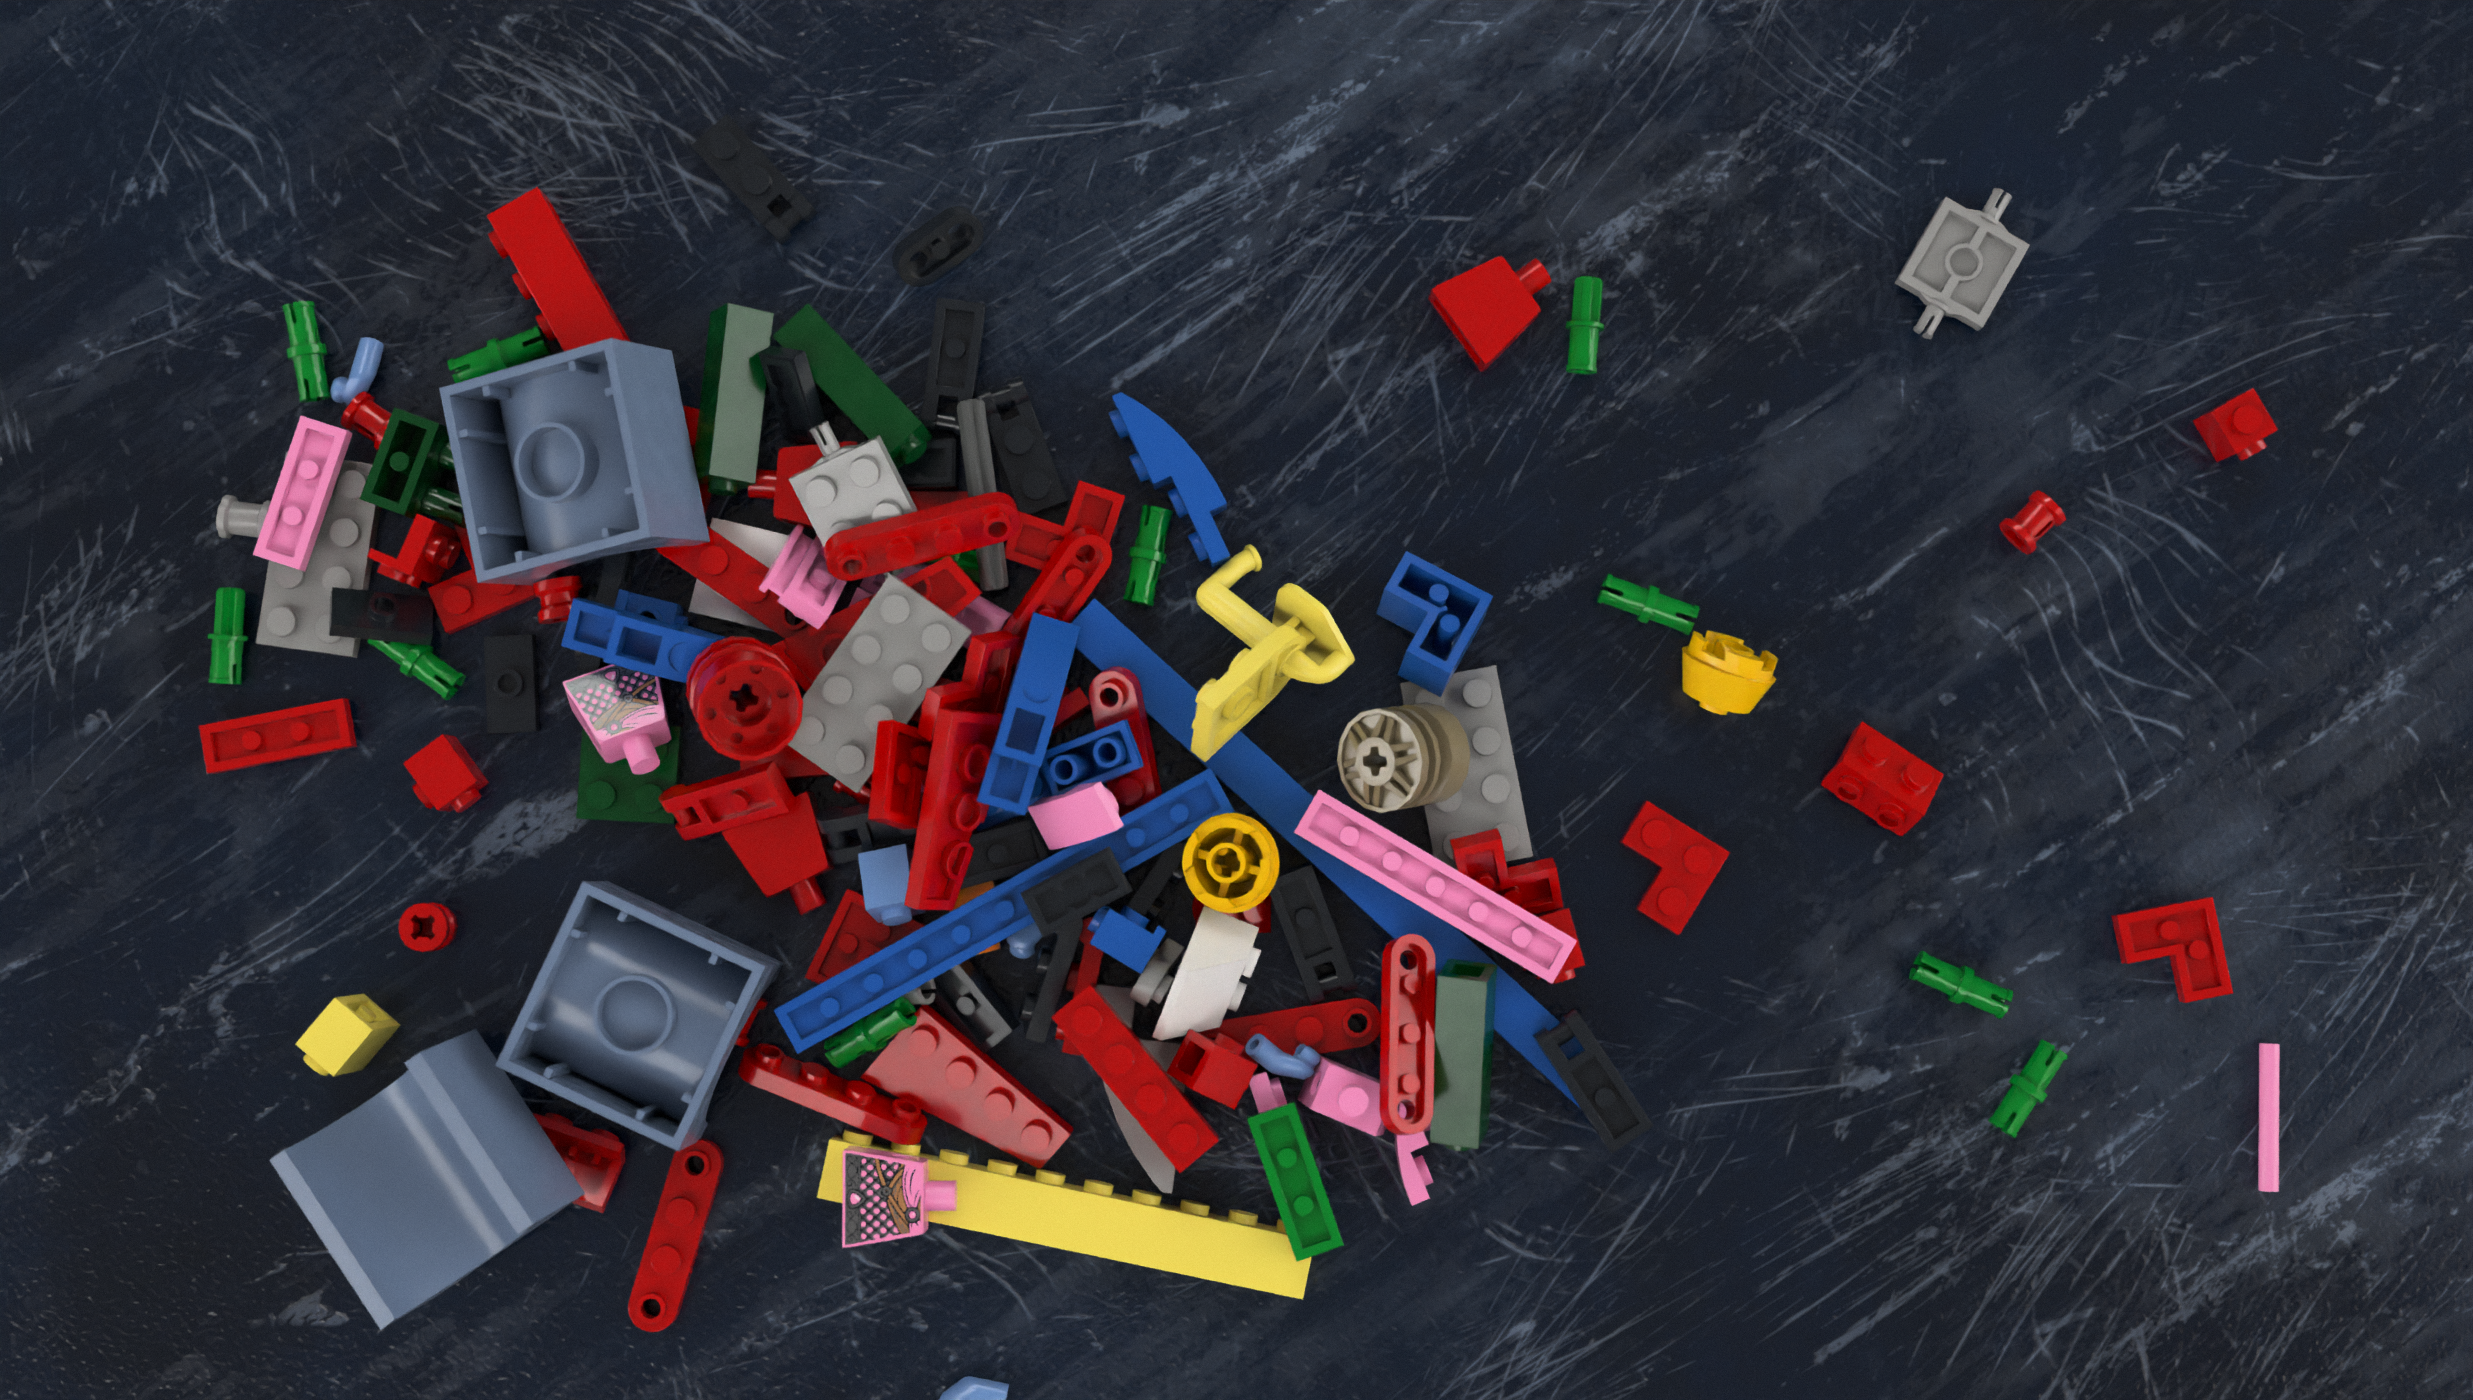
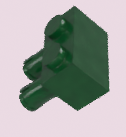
M394 407L360 500L415 519L417 514L427 517L429 514L457 524L461 528H467L464 514L458 512L460 508L463 509L460 494L439 487L445 469L456 472L447 427Z

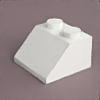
M1204 906L1154 1030L1153 1038L1162 1041L1184 1036L1189 1028L1196 1032L1218 1028L1227 1009L1237 1012L1247 984L1239 982L1241 975L1251 978L1261 950L1252 947L1259 930L1258 927Z

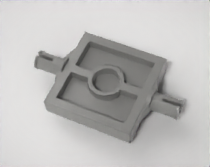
M1994 188L1982 211L1967 209L1948 197L1941 201L1895 281V284L1918 296L1927 305L1918 323L1913 328L1914 332L1918 335L1924 331L1922 337L1932 339L1943 316L1954 317L1977 331L1983 328L2030 244L2010 234L2003 224L1999 222L2009 201L2012 200V196L2008 192L2001 197L2004 190Z
M829 421L818 424L809 430L823 456L815 465L792 475L789 481L823 547L827 540L839 531L918 511L880 435L859 445L840 447L829 425ZM901 568L883 573L885 576V580L888 578L890 574L897 576L900 573H902L904 569Z

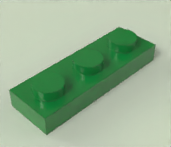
M1294 1101L1247 1117L1296 1261L1298 1262L1343 1246L1339 1229Z

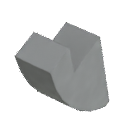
M1098 983L1096 985L1098 990L1132 1030L1136 1001L1129 998L1133 986ZM1137 1036L1167 1072L1183 1041L1167 1039L1161 1041L1156 1038ZM1169 1075L1184 1093L1185 1085ZM1104 1082L1115 1118L1132 1152L1156 1186L1163 1193H1172L1175 1167Z

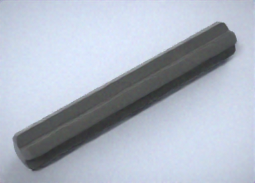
M982 399L960 401L957 405V414L968 496L970 498L989 492H997L985 402ZM1004 542L977 548L976 556L982 590L998 591L1008 587L1009 580Z

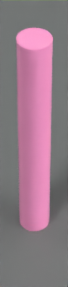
M2259 1043L2258 1191L2279 1192L2280 1044Z

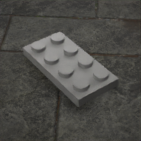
M343 461L305 572L269 560L256 644L358 658L360 638L329 635L330 596L332 587L368 591L373 559L368 558L367 554L370 548L375 549L381 507L360 500V496L373 464Z
M890 574L802 698V722L793 740L788 745L858 793L873 773L878 721L895 720L908 724L924 701L927 688L935 686L973 631L896 576Z
M1496 665L1454 673L1441 697L1410 681L1400 683L1403 705L1428 702L1443 706L1457 717L1467 734L1470 749L1468 775L1460 790L1444 802L1423 805L1432 856L1455 869L1450 845L1451 839L1498 828L1502 838L1506 861L1532 857L1533 852Z

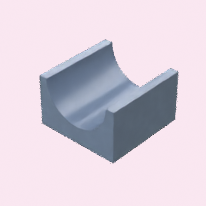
M609 338L439 388L477 583L533 585L542 580L557 578L556 570L595 558L650 548L695 546L710 542L672 350Z
M583 881L495 1066L676 1151H680L702 1138L708 1122H706L708 1106L725 1063L754 1007L770 984L776 980L783 962L609 881Z
M477 1029L419 1052L405 1062L409 1070L388 1087L337 1121L297 1144L284 1149L269 1160L380 1330L437 1297L585 1194L505 1071L495 1066L497 1059Z

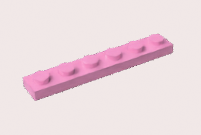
M1321 790L1317 791L1293 832L1553 984L1577 942L1574 938Z

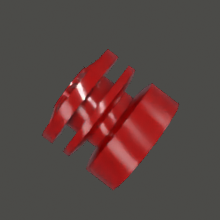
M730 636L711 643L696 656L687 673L686 697L704 739L718 753L734 760L758 761L777 754L793 740L802 722L803 700L798 685L785 665L784 660L769 644L753 637ZM743 684H747L749 687V691H740ZM731 691H740L738 697H733Z

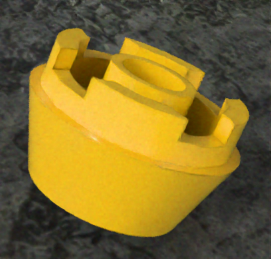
M1707 630L1704 638L1702 634L1693 631L1689 646L1682 648V690L1688 696L1700 701L1699 706L1710 712L1727 715L1728 712L1748 714L1776 681L1773 673L1778 658L1767 650L1762 651L1760 657L1754 655V651L1751 648L1743 645L1744 640L1730 635Z
M1224 813L1207 819L1194 830L1183 852L1182 868L1189 889L1201 903L1219 912L1238 913L1257 906L1269 895L1279 873V853L1272 835L1260 822L1243 814Z

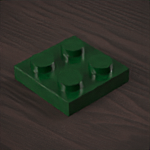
M670 726L672 739L666 744L655 747L660 760L659 766L649 773L637 775L632 773L627 758L613 763H606L582 727L576 819L676 824L677 820L673 813H667L658 798L670 787L680 784L684 728Z

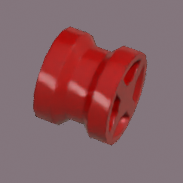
M580 576L546 579L532 585L533 593L540 598L541 609L537 613L539 623L552 624L568 621L572 601L574 598L580 597L579 591L583 587Z
M434 902L412 905L405 910L398 926L399 935L404 944L410 949L419 952L444 949L451 944L458 928L456 917L451 909L443 904ZM419 920L422 922V932L418 934L420 932Z

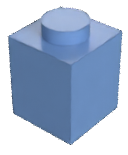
M907 844L858 854L865 910L878 923L882 922L884 925L895 926L905 924L912 920L913 915L926 913L925 910L904 906L913 851Z

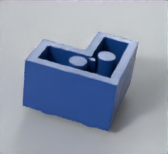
M1408 551L1405 552L1386 585L1376 614L1415 634L1406 650L1397 675L1441 697L1482 624L1493 596Z

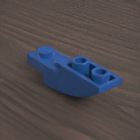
M1122 392L1113 395L1112 399L1116 409L1108 414L1120 439L1129 435L1137 453L1130 455L1129 458L1140 482L1142 483L1149 479L1154 490L1172 482L1174 489L1167 491V494L1178 517L1181 518L1188 515L1195 532L1187 536L1198 560L1201 562L1208 558L1213 569L1225 564L1230 559V554L1212 516L1227 510V502L1215 479L1187 442L1162 418Z
M577 597L572 601L561 646L604 658L603 662L686 683L687 673L696 656L711 643L728 637L680 623H666ZM743 684L740 691H749L747 684ZM731 691V693L739 694L740 691Z
M1033 612L976 799L977 802L1025 816L1065 687L1080 631L1079 626Z
M1122 720L1047 750L1042 765L1039 768L1028 806L1043 797L1063 795L1078 785L1100 781L1104 784L1143 767L1144 763L1128 720ZM989 806L985 821L978 825L977 831L986 830L1022 815Z

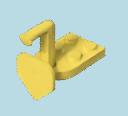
M1251 544L1245 545L1243 551L1229 559L1205 580L1196 593L1197 603L1202 610L1252 648V650L1245 648L1240 651L1231 662L1229 671L1218 681L1212 678L1206 682L1196 696L1197 710L1191 726L1194 730L1190 751L1204 762L1211 758L1270 703L1290 678L1314 684L1329 683L1338 678L1355 661L1352 651L1328 609L1301 587L1287 583L1278 590L1272 623L1229 590L1244 575L1252 570L1255 572L1260 571L1262 568L1261 557L1257 549Z

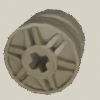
M1423 702L1399 707L1377 708L1358 714L1347 724L1339 740L1337 762L1341 780L1349 795L1365 809L1384 813L1448 800L1460 790L1468 775L1470 749L1467 734L1457 717L1443 706Z

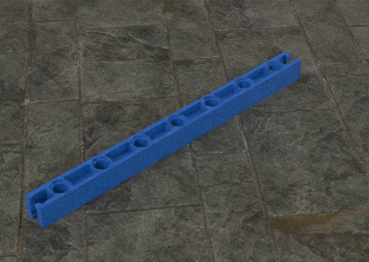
M1094 598L1071 623L1080 627L1075 648L1101 672L1109 667L1120 666L1134 673L1141 685L1146 713L1207 769L1211 768L1214 775L1310 861L1312 865L1392 938L1395 939L1407 934H1416L1425 938L1435 953L1436 978L1448 959L1496 964L1459 929L1293 833L1314 797L1240 730L1206 762L1191 752L1194 730L1191 726L1196 716L1197 703L1195 699L1198 692L1099 601ZM1497 965L1494 1031L1579 1107L1533 1038V1035L1544 1027L1549 1031L1561 1022ZM1575 1037L1560 1047L1567 1059L1583 1049Z

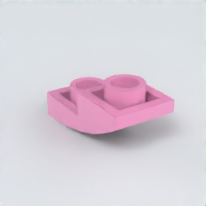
M1101 781L1078 785L1063 795L1043 797L1027 807L1049 850L1083 843L1116 831L1124 826L1118 815L1119 807L1114 795L1103 786Z
M1400 1102L1397 1108L1398 1114L1404 1119L1406 1108ZM1431 1124L1417 1134L1406 1136L1394 1134L1398 1168L1407 1197L1412 1206L1430 1198L1425 1186L1434 1183L1423 1156L1421 1155L1413 1159L1411 1154L1412 1151L1428 1145L1424 1133L1430 1130Z

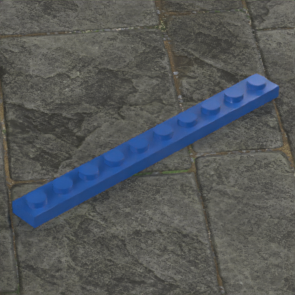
M1208 768L1120 817L1124 826L1118 830L1064 848L774 1009V1012L798 1054L1034 923L1035 921L1020 894L1022 891L1110 846L1124 873L1191 836L1194 830L1207 819L1219 814L1232 813L1234 809L1212 769Z

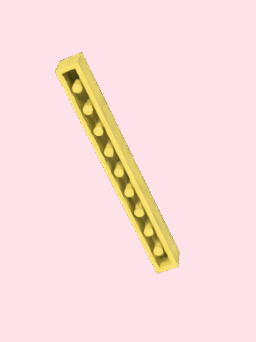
M844 1129L843 1136L835 1135L829 1139L817 1198L843 1203V1150L849 1146H860L928 1158L929 1181H957L956 1211H928V1221L1283 1296L1303 1299L1312 1257L1296 1261L1282 1219H1278L1277 1226L1275 1227L1257 1223L1258 1215L1246 1211L1230 1209L1227 1217L1209 1213L1210 1205L1198 1201L1181 1199L1179 1207L1161 1203L1162 1195L1150 1191L1133 1189L1131 1197L1112 1193L1114 1185L1102 1181L1085 1179L1084 1186L1064 1183L1066 1175L1050 1170L1037 1169L1036 1176L1016 1173L1017 1164L1002 1160L989 1159L987 1166L968 1162L969 1154L959 1151L941 1149L939 1156L921 1153V1144L902 1145L892 1142L891 1146L872 1142L873 1134L858 1130Z

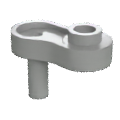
M1168 937L1160 949L1156 948L1134 985L1129 998L1144 1007H1147L1151 1000L1160 1004L1175 978L1170 976V973L1185 947Z

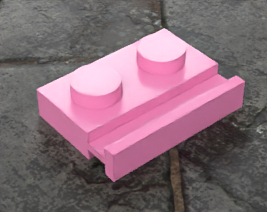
M798 523L786 539L758 589L764 593L767 589H770L780 596L777 601L778 603L789 609L796 617L805 620L816 629H819L829 617L847 581L837 579L830 574L825 561L824 547L819 537L816 536L812 540L802 533L804 527Z

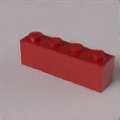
M538 187L486 215L494 228V231L488 233L493 246L503 259L508 256L512 259L518 272L512 275V278L526 300L533 297L542 313L535 316L550 342L557 339L564 352L609 338L631 342L551 201Z
M1091 983L1052 1016L1056 1024L1179 1173L1219 1141L1217 1132L1169 1074L1166 1073L1165 1069L1094 983Z

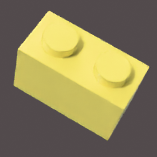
M365 994L335 997L295 1045L306 1053L303 1060L314 1071L323 1076L328 1074L338 1076L363 1070L400 1027V1024Z

